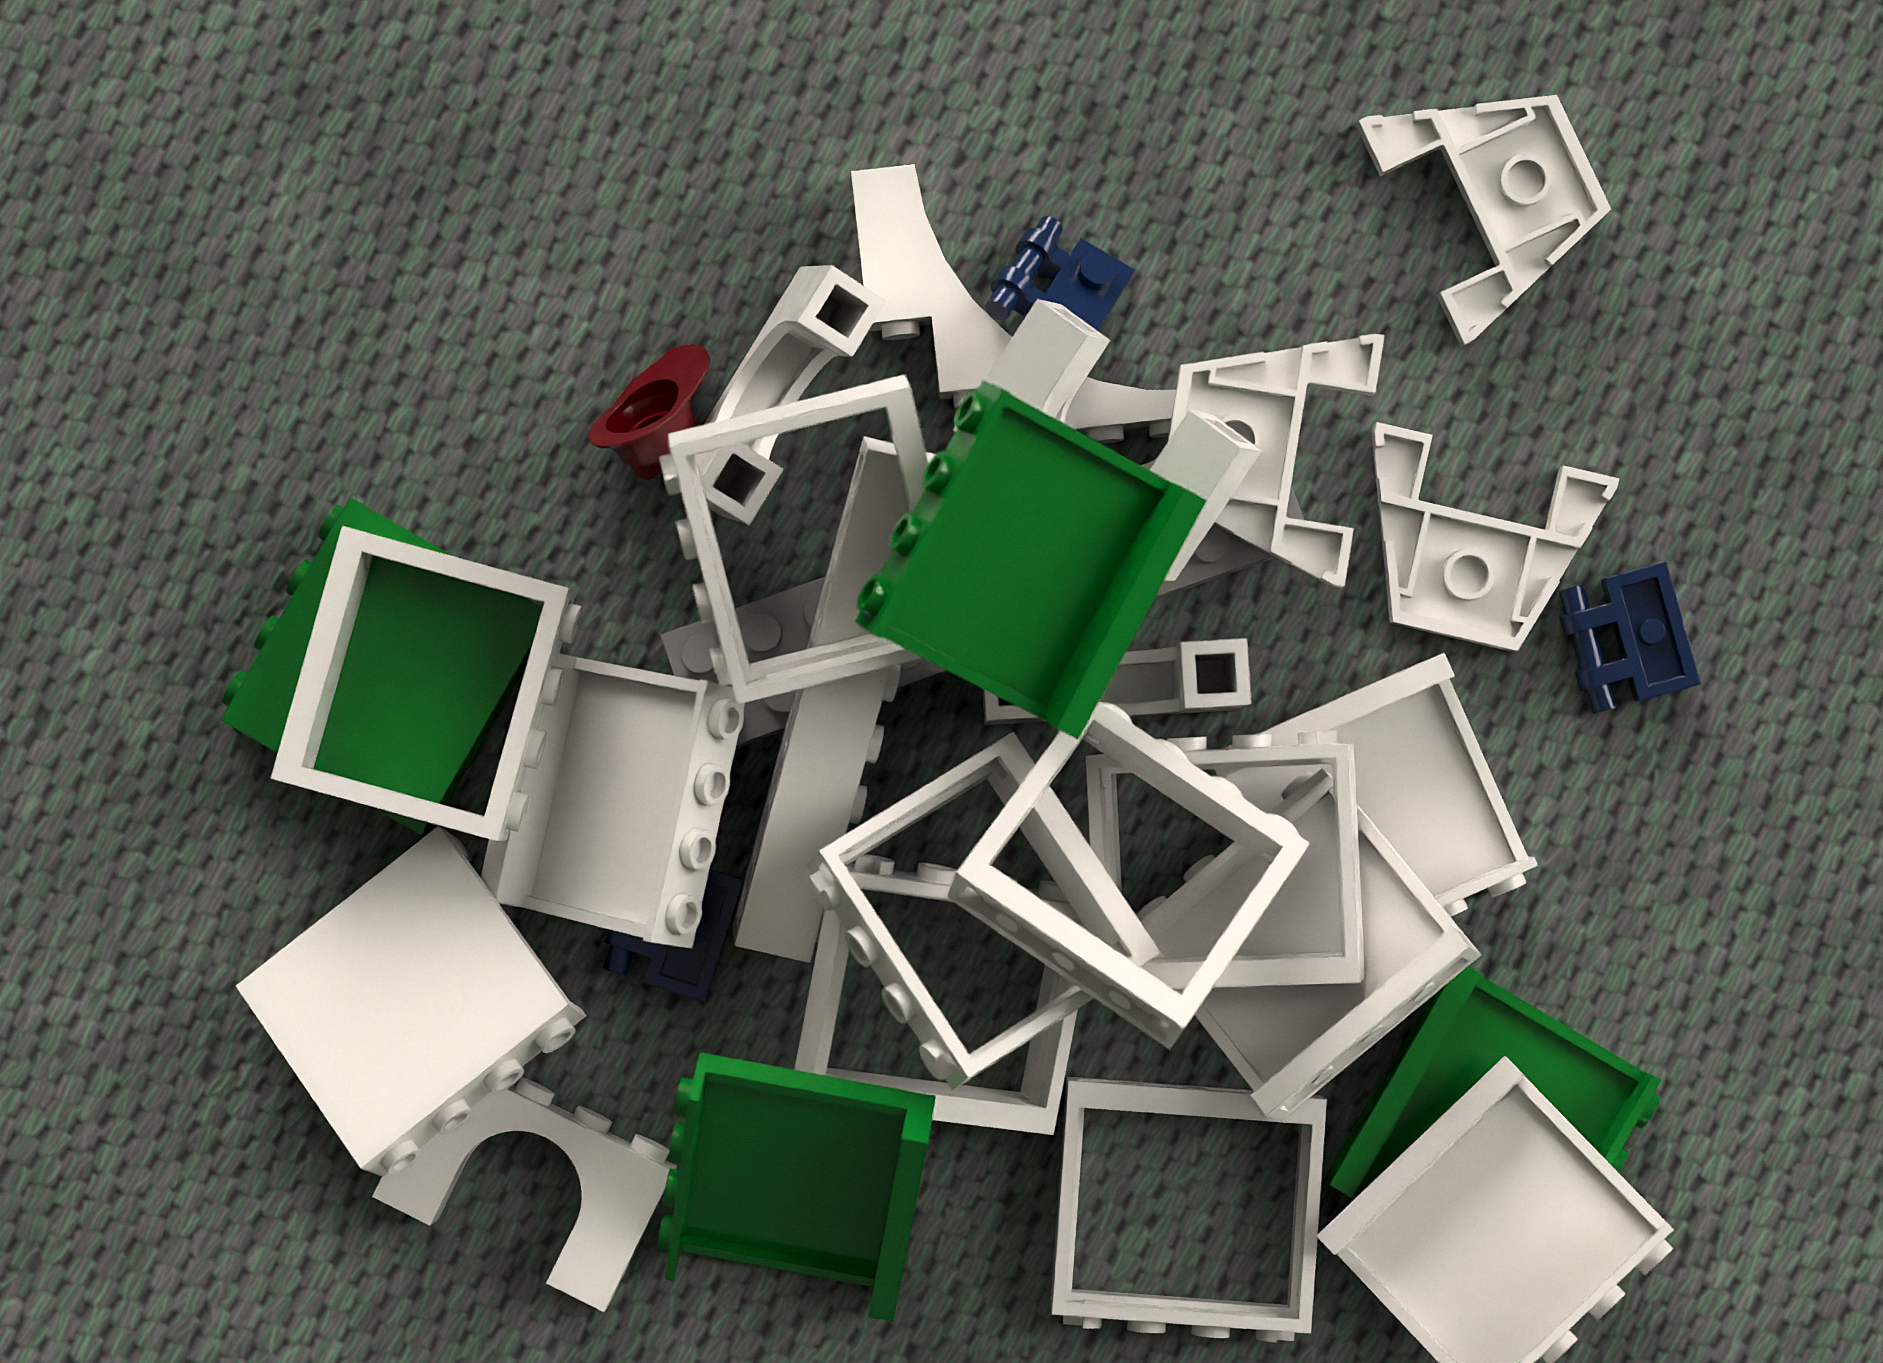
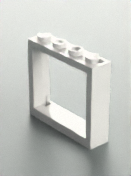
M905 375L668 434L671 454L659 457L664 481L669 496L682 493L688 516L686 519L676 521L682 549L686 560L699 558L705 582L693 585L698 610L703 624L714 621L716 623L721 646L710 648L714 670L719 686L732 684L737 704L922 657L883 637L880 639L870 633L749 664L695 454L885 407L910 512L913 513L925 490L922 488L921 482L929 462L911 388Z
M342 526L271 779L491 840L507 841L510 830L519 832L523 814L527 812L529 794L521 792L527 767L537 769L544 752L547 732L538 729L544 706L546 704L554 707L561 691L565 670L556 667L562 642L572 644L579 627L576 624L582 606L573 604L576 592L567 587ZM373 556L544 603L485 816L313 769Z
M1099 702L1079 740L1062 731L1058 733L956 872L947 898L1162 1045L1171 1049L1310 843L1300 837L1295 827L1283 817L1276 814H1266L1245 800L1234 784L1218 776L1211 777L1190 763L1183 751L1176 745L1163 739H1154L1133 725L1130 717L1122 709L1107 702ZM1082 739L1270 865L1182 995L991 866Z
M1337 731L1298 732V745L1272 746L1271 734L1232 736L1233 748L1207 749L1206 737L1167 739V741L1183 751L1190 763L1201 770L1332 764L1341 952L1234 956L1213 988L1360 983L1365 978L1354 743H1337ZM1105 754L1086 756L1090 847L1122 894L1116 774L1132 772ZM1207 957L1153 958L1141 968L1172 989H1186Z
M1014 732L819 850L806 866L811 874L808 881L815 898L826 910L831 911L834 909L848 930L845 933V939L851 953L862 966L868 967L871 965L885 987L882 990V996L889 1011L900 1023H909L922 1043L919 1047V1052L924 1064L938 1080L945 1079L952 1091L1094 999V997L1075 985L985 1045L968 1054L845 866L986 779L1006 806L1035 766ZM1048 786L1019 828L1089 933L1139 967H1143L1161 952L1057 796Z
M864 854L855 860V864L850 863L845 866L860 889L953 902L947 898L957 872L953 868L931 863H918L917 873L895 870L894 860L870 854ZM1005 875V876H1007L1008 878H1010L1011 880H1013L1014 882L1017 883V881H1018L1017 878H1014V877ZM1040 881L1039 890L1026 889L1088 931L1056 882ZM824 909L794 1070L936 1096L932 1120L1054 1135L1078 1009L1030 1040L1020 1092L961 1085L952 1091L949 1084L944 1082L827 1068L849 947L845 939V933L848 930L834 909L831 911ZM1045 965L1036 1011L1074 987L1075 984Z
M1066 1077L1050 1302L1052 1315H1063V1324L1081 1325L1083 1328L1088 1329L1101 1328L1102 1318L1128 1320V1330L1142 1333H1165L1166 1323L1192 1325L1191 1334L1209 1338L1230 1337V1328L1256 1330V1339L1267 1342H1277V1340L1294 1341L1295 1333L1311 1334L1327 1099L1321 1095H1312L1285 1119L1280 1121L1268 1117L1262 1112L1250 1096L1254 1090ZM1085 1108L1300 1124L1287 1305L1072 1289Z

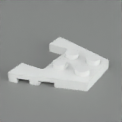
M1557 95L1476 104L1474 107L1440 111L1438 109L1414 111L1412 114L1382 117V115L1367 116L1356 124L1380 176L1436 150H1440L1496 267L1448 288L1437 295L1461 347L1470 344L1611 210Z
M1370 334L1359 336V338L1330 343L1326 341L1268 353L1258 352L1181 365L1168 441L1188 411L1192 410L1214 415L1262 450L1213 525L1332 587L1343 588L1346 581L1354 528L1293 519L1286 516L1307 386L1373 396L1376 392L1385 335Z
M1376 422L1372 430V444L1390 623L1506 651H1518L1560 583L1559 580L1569 563L1591 532L1592 526L1605 504L1610 501L1616 491L1619 478L1568 466L1560 467L1545 530L1420 501L1418 497L1433 435Z

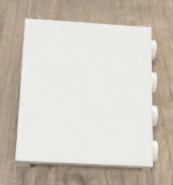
M559 653L556 667L565 670L561 691L554 707L545 704L538 728L547 732L544 752L537 769L527 767L521 788L522 793L529 794L527 812L523 814L519 832L510 830L507 841L489 839L481 879L499 904L522 907L642 937L644 941L692 948L696 928L702 915L701 905L709 868L715 855V841L724 799L729 790V776L738 734L744 721L743 711L745 703H736L733 688L730 686H719L718 683L700 679L698 681Z
M1445 653L1436 655L1257 733L1271 734L1272 746L1298 745V732L1337 731V743H1354L1356 803L1450 917L1468 908L1464 900L1465 897L1486 888L1491 897L1509 892L1527 883L1523 872L1538 866L1535 857H1529L1526 854L1450 681V678L1455 677ZM1229 745L1222 749L1233 748V745ZM1332 764L1210 769L1213 776L1224 778L1234 784L1245 800L1268 814L1284 800L1281 794L1294 779L1306 772H1312L1314 775L1321 768L1332 775Z
M1321 768L1314 775L1312 772H1306L1294 779L1281 794L1284 800L1268 813L1279 815L1289 821L1297 830L1298 835L1310 844L1234 956L1341 952L1333 776ZM1358 804L1357 823L1365 978L1360 983L1212 988L1194 1014L1254 1090L1250 1096L1266 1116L1280 1121L1296 1110L1481 956L1476 947ZM1236 842L1232 843L1217 857L1208 855L1196 862L1185 873L1183 879L1186 883L1169 898L1160 896L1152 900L1136 915L1161 952L1155 958L1208 957L1270 865ZM1175 989V991H1176L1177 993H1179L1180 995H1182V993H1183L1184 990H1185V989Z
M440 826L436 827L236 985L359 1167L382 1177L387 1173L389 1175L397 1174L411 1166L420 1157L421 1150L419 1148L438 1133L447 1134L463 1125L473 1113L471 1107L488 1093H500L516 1083L523 1075L524 1069L522 1067L540 1052L549 1053L563 1046L574 1035L575 1028L573 1026L587 1016L580 1007L568 1000L469 863L473 858L460 840Z
M1504 1056L1337 1215L1317 1237L1334 1255H1338L1439 1363H1534L1540 1357L1546 1363H1554L1578 1340L1569 1330L1587 1312L1598 1321L1626 1294L1617 1285L1618 1282L1635 1266L1646 1275L1673 1250V1247L1665 1238L1674 1229L1539 1092L1524 1074Z

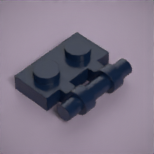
M1044 216L1035 228L1026 230L1016 245L1017 256L1011 266L1003 267L991 283L992 295L987 301L985 308L988 314L997 320L1007 319L1012 310L1026 317L1036 300L1040 299L1063 305L1099 331L1129 283L1135 269L1080 238L1069 255L1059 249L1056 243L1063 232L1061 223L1051 216ZM1036 272L1053 280L1046 293L1033 286L1032 279Z
M1666 561L1601 579V585L1607 604L1589 608L1583 584L1559 591L1565 616L1559 617L1564 636L1571 634L1581 671L1575 672L1580 691L1587 690L1593 714L1617 707L1611 682L1628 678L1635 702L1701 685ZM1612 623L1622 660L1605 664L1595 627Z
M709 868L701 905L702 915L696 928L692 948L644 941L642 937L608 929L604 942L610 944L602 968L627 976L633 954L637 953L651 958L643 983L705 1002L745 879Z

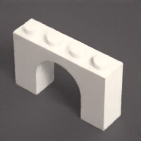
M832 265L800 267L704 425L797 402L812 379L832 358L836 356L853 357L886 303V300ZM778 434L695 454L709 509L720 516L747 525L751 524L784 470L769 460Z
M1037 299L984 381L1012 393L1011 395L1065 423L1067 410L1074 395L1110 340L1063 305ZM1189 410L1153 466L1149 469L1168 481L1184 487L1207 500L1169 570L1165 581L1176 580L1262 452V450L1210 413Z
M1247 638L1181 642L1177 646L1169 648L1125 652L1099 702L1113 704L1122 709L1128 716L1229 711L1251 705ZM982 689L984 725L1046 722Z
M521 1077L517 1086L512 1085L496 1094L490 1092L471 1107L473 1111L471 1117L463 1125L447 1134L438 1133L419 1148L421 1150L420 1157L411 1166L394 1175L387 1173L381 1178L372 1196L373 1198L431 1225L439 1219L470 1155L485 1139L503 1132L525 1131L541 1135L553 1141L568 1155L576 1168L581 1183L582 1200L575 1226L546 1284L605 1312L664 1195L669 1169H677L678 1166L666 1161L670 1150L661 1144L638 1134H635L630 1143L608 1132L612 1121L582 1106H578L573 1115L551 1104L555 1095L554 1092L536 1082Z

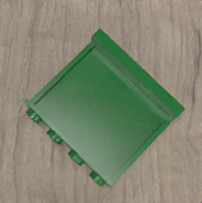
M983 380L977 391H970L958 407L954 418V426L957 430L946 451L938 452L929 462L921 482V486L925 490L913 513H905L896 524L889 541V548L892 552L881 573H874L864 584L857 600V609L860 612L854 622L880 639L883 637L1043 719L1054 728L1079 740L1207 500L1184 487L1168 481L1011 395L1012 393Z
M351 497L344 508L336 505L327 515L318 534V538L322 539L324 543L312 563L304 560L295 570L286 588V593L291 595L292 598L280 618L272 615L263 625L254 643V648L260 651L248 673L241 670L234 676L222 697L221 703L227 706V709L221 721L277 753L342 526L450 555ZM373 556L313 769L447 806L526 669L543 607L525 597ZM372 807L419 835H428L436 825Z
M1468 966L1427 1000L1323 1180L1338 1191L1355 1199L1504 1056L1524 1074L1539 1092L1620 1173L1628 1156V1151L1622 1147L1634 1126L1642 1129L1653 1116L1660 1101V1095L1655 1093V1090L1661 1079L1628 1063L1482 977L1481 973Z
M700 1052L694 1079L681 1077L675 1104L674 1116L685 1118L686 1122L685 1125L675 1124L668 1158L669 1163L680 1164L679 1170L669 1169L662 1207L674 1209L673 1214L664 1212L657 1243V1251L668 1253L665 1280H675L682 1251L873 1287L868 1317L893 1322L929 1141L936 1096Z

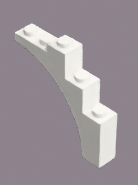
M915 164L851 171L863 285L886 300L869 331L882 330L883 340H901L920 336L919 326L932 325L940 399L953 398L954 408H958L970 391H977L982 381L986 379L1012 339V336L1001 328L971 298L945 260L924 211ZM1086 377L1069 405L1064 424L1101 444L1123 441V430L1149 427V436L1151 438L1169 437L1176 390H1145L1097 381Z

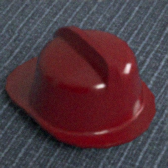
M695 344L674 348L634 378L613 406L592 425L588 434L591 444L601 449L613 448L621 460L629 465L634 473L643 480H650L662 471L659 457L671 454L668 434L697 427L690 398L699 388L709 370L710 357L706 349Z

